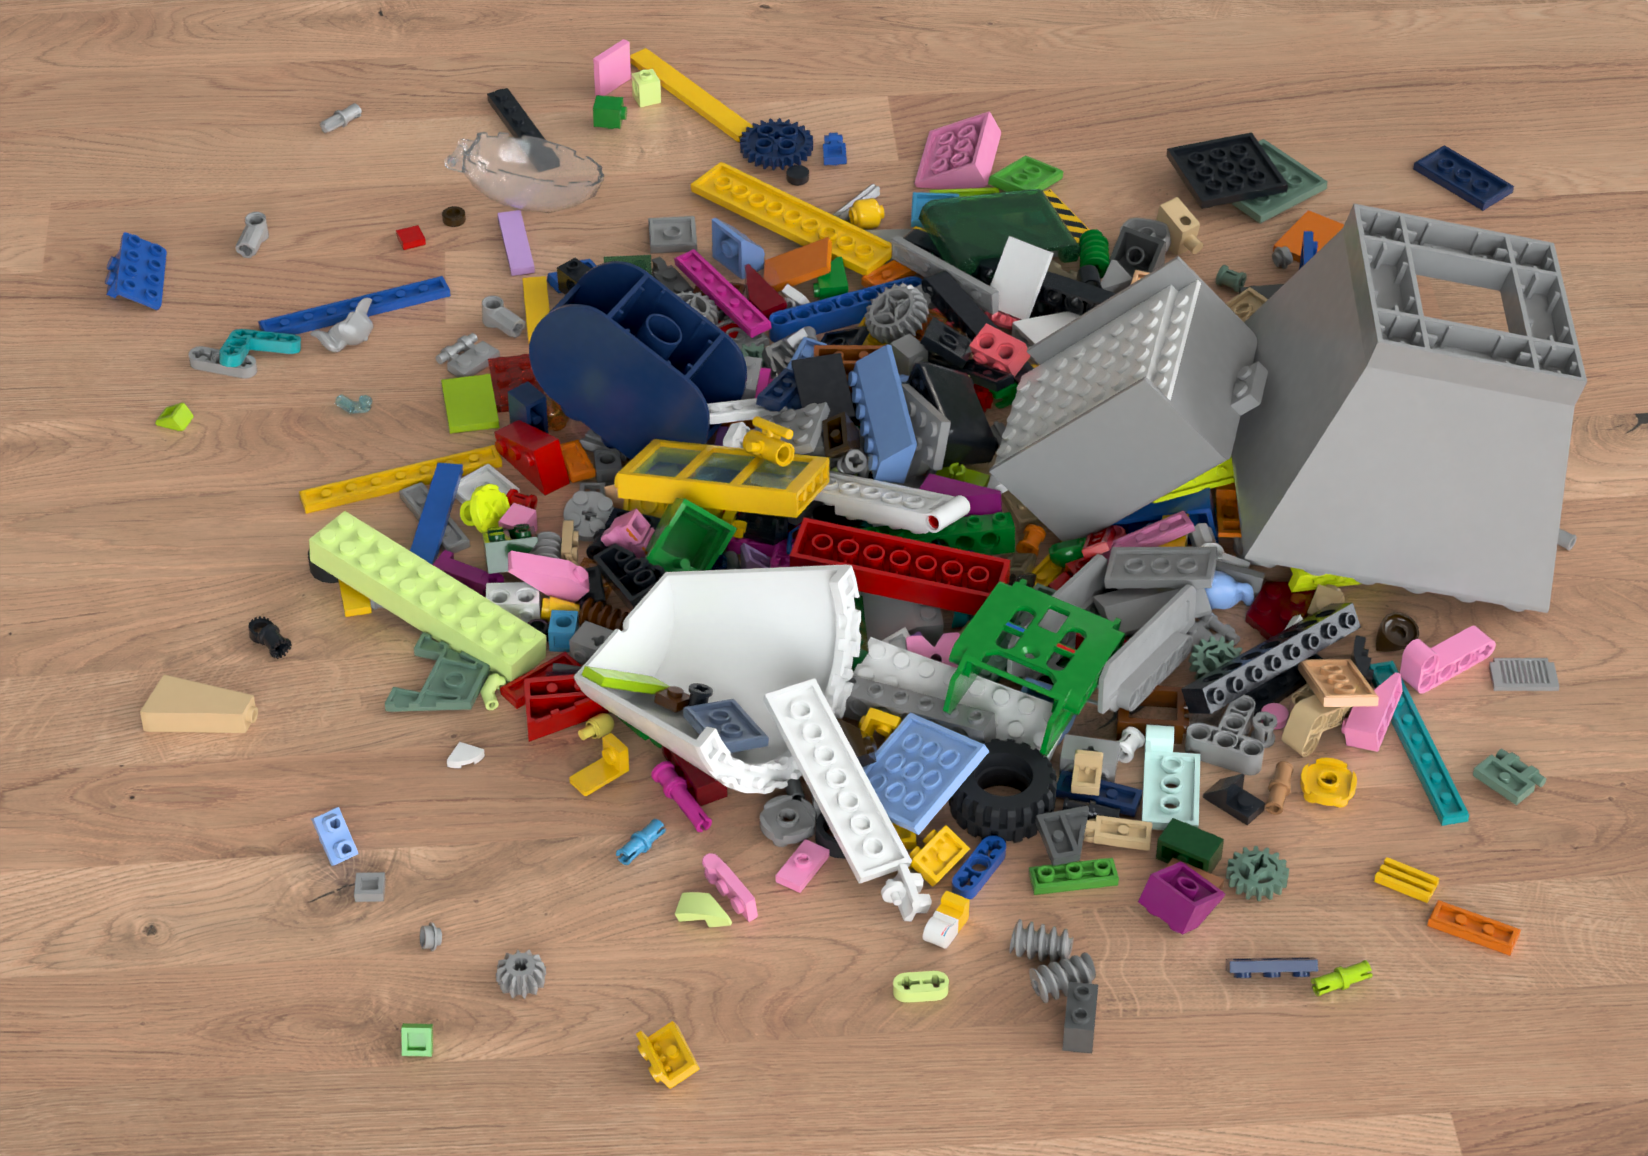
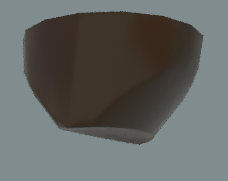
M1393 612L1387 614L1378 629L1376 651L1390 652L1405 649L1411 641L1419 637V627L1410 616L1403 613Z

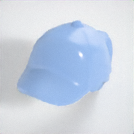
M1215 570L1212 588H1205L1211 610L1229 609L1241 600L1246 606H1251L1255 600L1254 591L1250 584L1236 582L1232 576L1223 571Z

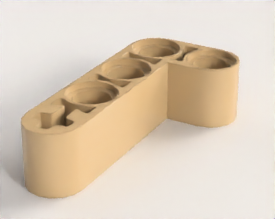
M1316 695L1302 699L1293 707L1282 734V742L1303 757H1307L1316 749L1322 732L1341 725L1344 718L1349 717L1354 706L1323 707Z

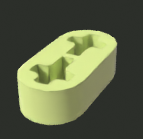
M940 971L901 973L893 981L894 997L901 1002L907 1003L942 1000L947 996L949 990L948 976ZM933 984H938V988H935Z

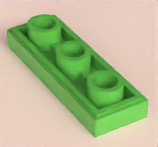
M1113 858L1071 862L1055 866L1029 867V878L1034 895L1118 886L1119 883Z

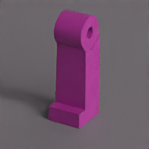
M444 550L433 563V566L485 598L486 583H504L502 574H488L487 571L454 560V553Z

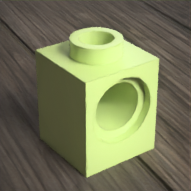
M645 69L640 72L631 73L632 96L639 107L661 103L660 79L654 70Z

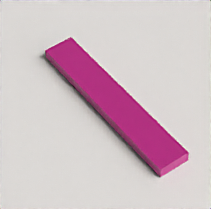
M695 249L674 258L675 265L711 300H714V303L750 338L772 328L771 321Z

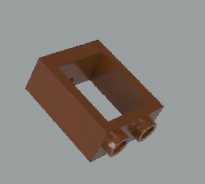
M1157 685L1153 692L1139 705L1176 708V720L1130 718L1128 710L1119 708L1117 710L1116 740L1119 741L1121 739L1123 730L1128 727L1138 729L1145 737L1146 724L1174 726V744H1182L1183 734L1187 733L1189 718L1184 717V715H1189V711L1181 690L1183 687Z

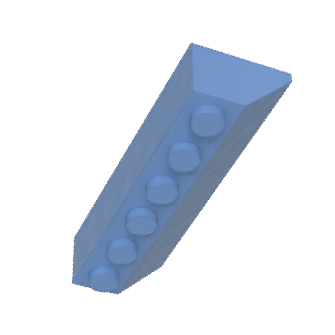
M885 345L856 361L853 371L849 373L848 385L852 388V402L856 404V418L860 420V435L864 437L865 441L864 452L868 453V468L872 470L874 480L904 484L917 442L892 346Z

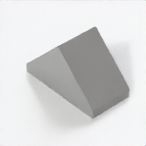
M1111 260L1101 282L1102 289L1119 293L1130 286L1132 277L1117 260Z

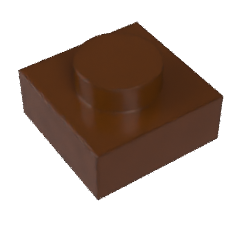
M669 686L664 690L656 692L654 703L676 713L688 705L690 695L684 693V690L680 687Z

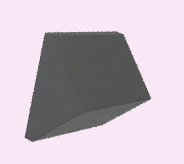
M1123 226L1110 256V262L1111 260H1117L1132 278L1135 270L1151 273L1165 263L1166 242Z

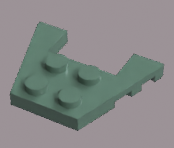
M422 632L414 647L415 656L437 661L421 692L393 687L385 701V711L472 709L481 688L490 674L489 664L463 651L458 653L450 649L449 644L443 641L438 643L432 640L430 634Z

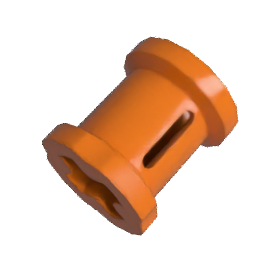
M1029 524L1026 525L1023 539L1017 543L1016 550L1018 553H1035L1037 557L1039 554L1038 547L1044 541L1046 532L1040 526Z

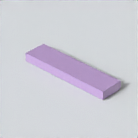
M521 210L497 213L511 276L535 273Z

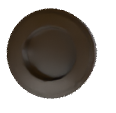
M458 206L446 208L442 212L443 223L449 227L463 225L466 221L465 210Z

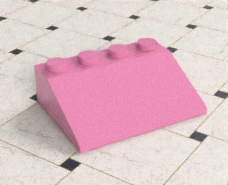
M990 111L929 131L914 183L916 187L942 190L984 188L988 185L1001 136V131Z

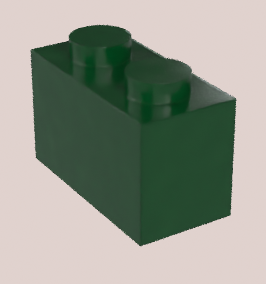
M1172 818L1157 840L1156 859L1168 864L1172 858H1175L1211 874L1222 858L1224 839Z

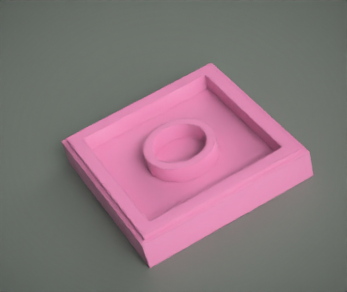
M623 39L593 58L595 96H605L631 79L629 41Z

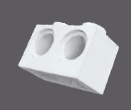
M526 582L486 583V598L525 623L534 619H540L541 598L539 590Z

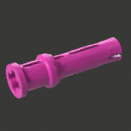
M670 761L658 764L653 769L651 777L663 787L664 795L674 799L697 832H703L700 825H702L705 831L708 830L712 825V820L686 789V780L677 775L674 771L675 767Z

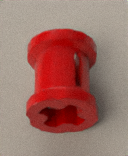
M510 489L506 497L510 506L516 503L536 510L537 496L532 494L527 496L518 493L517 489Z

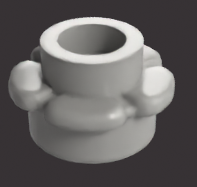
M1284 246L1274 249L1272 259L1277 267L1282 265V268L1286 269L1288 265L1292 264L1293 257L1288 247Z
M430 922L429 925L421 926L420 945L422 949L436 950L437 946L442 943V932L440 928H436L433 922Z

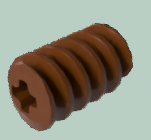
M588 598L584 602L579 614L580 627L585 621L612 631L615 629L623 630V622L629 612H625L622 615L621 609L616 608L613 611L611 605L604 607L601 601L596 602L594 605L595 601L593 598Z

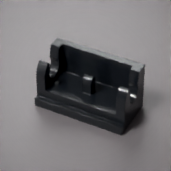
M739 511L736 513L735 520L747 522L746 532L743 533L744 538L772 546L787 538L788 517Z

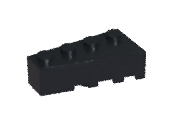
M613 544L593 556L605 581L630 611L636 607L666 573L663 567L651 565L647 559L643 557L637 558L633 552L617 544Z

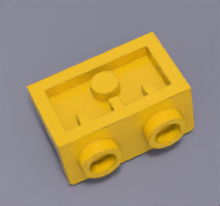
M945 825L939 832L933 829L922 840L926 844L922 850L918 846L915 847L909 854L912 862L908 868L910 870L913 867L934 887L970 848Z

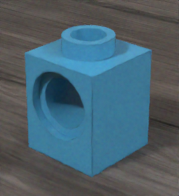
M551 611L548 629L549 651L570 652L569 640L579 629L578 611Z

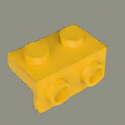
M671 1021L649 1037L641 1030L636 1033L640 1042L637 1048L646 1061H650L651 1066L648 1067V1070L657 1083L662 1081L671 1089L700 1069L679 1027L674 1021Z

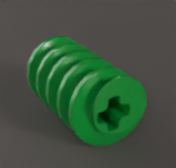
M1091 229L1085 231L1079 238L1080 268L1085 265L1095 266L1101 279L1104 277L1110 264L1109 242L1098 229Z

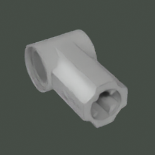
M252 212L245 217L246 226L236 244V252L240 253L244 258H251L253 255H256L261 243L269 238L266 216L261 212Z
M487 296L482 300V322L485 326L498 328L513 338L521 335L525 328V321L505 308L502 298Z

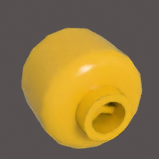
M874 198L856 200L853 206L849 208L851 224L863 230L879 227L881 219L885 217L883 205H879Z

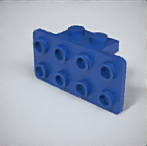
M124 232L121 236L118 253L115 257L111 256L107 264L109 273L105 279V284L107 285L106 295L113 298L120 295L152 309L159 310L162 305L166 249L158 244L141 239L137 235Z

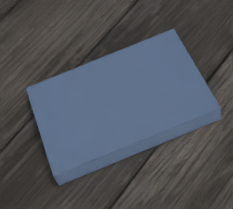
M734 699L688 706L683 709V717L699 735L706 727L716 728L721 740L730 753L768 746L769 737Z

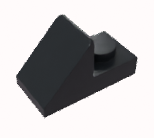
M1244 774L1222 778L1203 794L1205 800L1245 825H1249L1265 809V802L1243 789Z

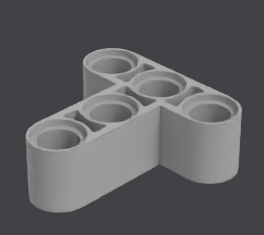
M1243 695L1229 703L1218 727L1199 722L1189 725L1186 733L1185 753L1201 754L1200 761L1250 776L1258 774L1262 769L1264 745L1257 739L1247 737L1253 725L1254 699L1248 695Z

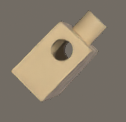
M1178 197L1161 204L1156 221L1163 222L1168 226L1171 238V245L1168 250L1175 255H1180L1187 250L1197 254L1203 247V243L1197 238L1200 228L1199 221Z

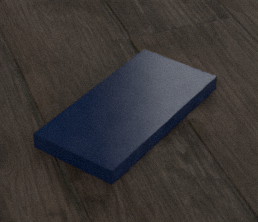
M1445 145L1416 161L1413 166V170L1482 211L1512 194L1514 190L1512 184Z

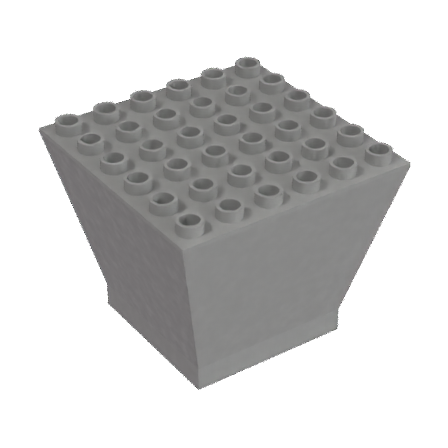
M1353 204L1344 227L1244 322L1254 332L1258 341L1253 364L1259 361L1268 370L1261 404L1240 416L1231 454L1244 559L1252 560L1256 564L1265 567L1281 565L1303 569L1305 572L1315 576L1331 574L1353 578L1365 585L1381 583L1404 587L1406 590L1416 594L1432 592L1454 596L1456 599L1466 603L1482 601L1503 605L1517 612L1527 609L1548 613L1574 407L1587 383L1555 245L1551 242ZM1416 275L1500 291L1509 332L1424 316Z

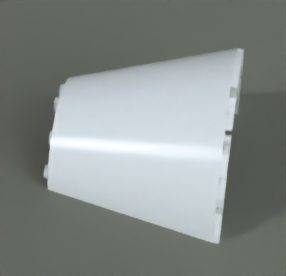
M851 565L666 572L625 618L623 630L615 629L575 674L574 679L583 693L594 702L726 787L743 793L762 794L771 793L775 788L782 789L788 786V780H797L802 774L763 701L764 695L815 678L835 717L842 719L846 709V700L851 695L854 683L849 682L853 676V670L851 669L853 657H859L861 634L859 632L861 610L855 609L854 597L859 598V592L853 568ZM590 666L653 676L669 686L682 688L684 693L689 695L688 688L690 684L700 683L707 685L713 689V695L709 697L708 703L734 699L769 737L768 746L730 753L721 740L716 728L706 727L699 735L683 717V710L675 713L654 703V694L601 687L583 677L584 667Z

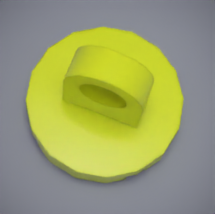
M485 484L477 487L472 493L471 500L465 501L461 505V520L468 526H475L481 533L488 532V528L499 527L498 521L510 508L505 493H501L498 490L499 487L494 484Z

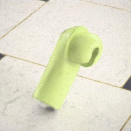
M497 673L489 675L480 690L485 707L488 710H494L498 707L499 703L495 691L500 690L502 685H506L504 676H499Z

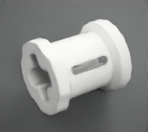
M1128 727L1123 730L1122 737L1118 741L1120 742L1118 761L1129 763L1134 758L1136 749L1144 745L1145 737L1138 729Z

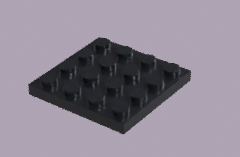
M1252 132L1167 148V158L1201 209L1276 195L1288 190L1287 182Z

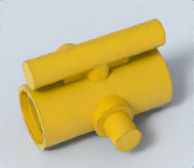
M754 417L752 421L753 426L762 429V432L755 429L747 432L743 439V449L747 453L782 467L789 465L794 458V447L792 444L780 439L781 437L788 440L791 439L793 431L761 417Z

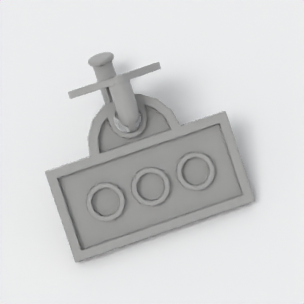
M902 384L917 447L904 484H892L919 489L929 473L935 475L937 470H942L951 422L912 386ZM865 455L867 459L866 467L861 472H858L857 476L869 478V473L872 470L868 468L869 457Z

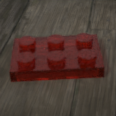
M529 354L488 359L497 413L509 412L508 391L527 381L544 394V390L533 373Z

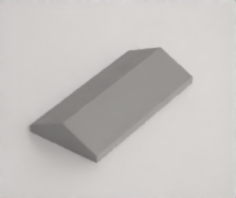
M1124 588L1093 596L1092 600L1101 617L1113 622L1116 617L1122 619L1119 631L1129 635L1137 633L1182 588ZM1205 588L1196 589L1195 618L1211 614L1212 610Z

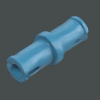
M653 819L641 831L633 833L630 841L616 851V856H620L618 860L624 865H629L639 854L646 853L651 848L652 843L666 832V829L662 828L664 824L658 819Z

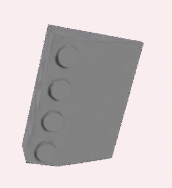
M860 592V595L863 596L868 641L870 637L882 641L906 627L910 636L916 632H921L923 637L932 646H935L943 635L944 623L940 608Z

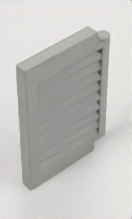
M1493 658V662L1489 663L1494 691H1559L1554 662H1548V658Z

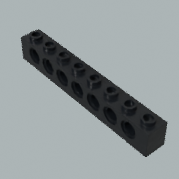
M1331 603L1181 688L1189 714H1212L1361 628L1353 603Z

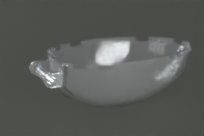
M486 132L477 133L475 141L460 139L454 152L444 160V164L448 169L464 173L472 186L487 198L514 210L552 213L573 208L595 197L604 181L602 166L588 156L583 159L576 155L575 150L544 139L525 135L522 136V139L509 137V133L499 132L498 136H487L488 133Z

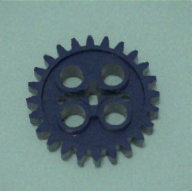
M770 118L768 123L760 120V125L752 123V128L746 127V132H742V137H740V153H743V158H748V163L755 162V167L762 164L763 169L771 166L772 170H775L776 167L784 170L785 166L791 167L794 163L801 165V160L807 161V156H811L813 151V135H810V130H805L804 125L798 127V122L790 124V119L782 122L781 118H779L777 122H774Z

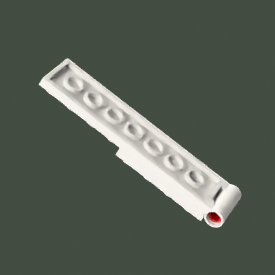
M829 471V483L814 498L816 501L824 502L825 505H835V514L846 516L849 520H865L869 524L888 525L891 529L902 528L910 530L914 534H926L929 531L937 533L970 511L969 501L961 495L954 497ZM757 475L750 477L751 486L786 489L794 480Z

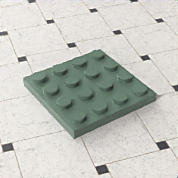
M1262 139L1258 142L1287 182L1288 190L1276 195L1234 202L1232 205L1261 224L1326 190L1328 181L1265 139Z

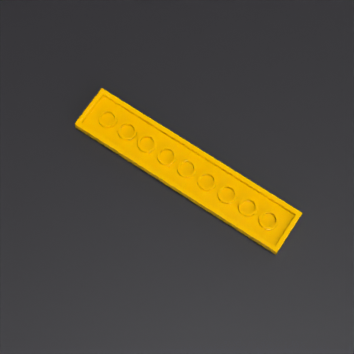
M723 162L718 163L691 183V192L802 246L829 237L832 242L831 260L833 261L836 257H842L845 267L863 276L869 275L892 258V244Z

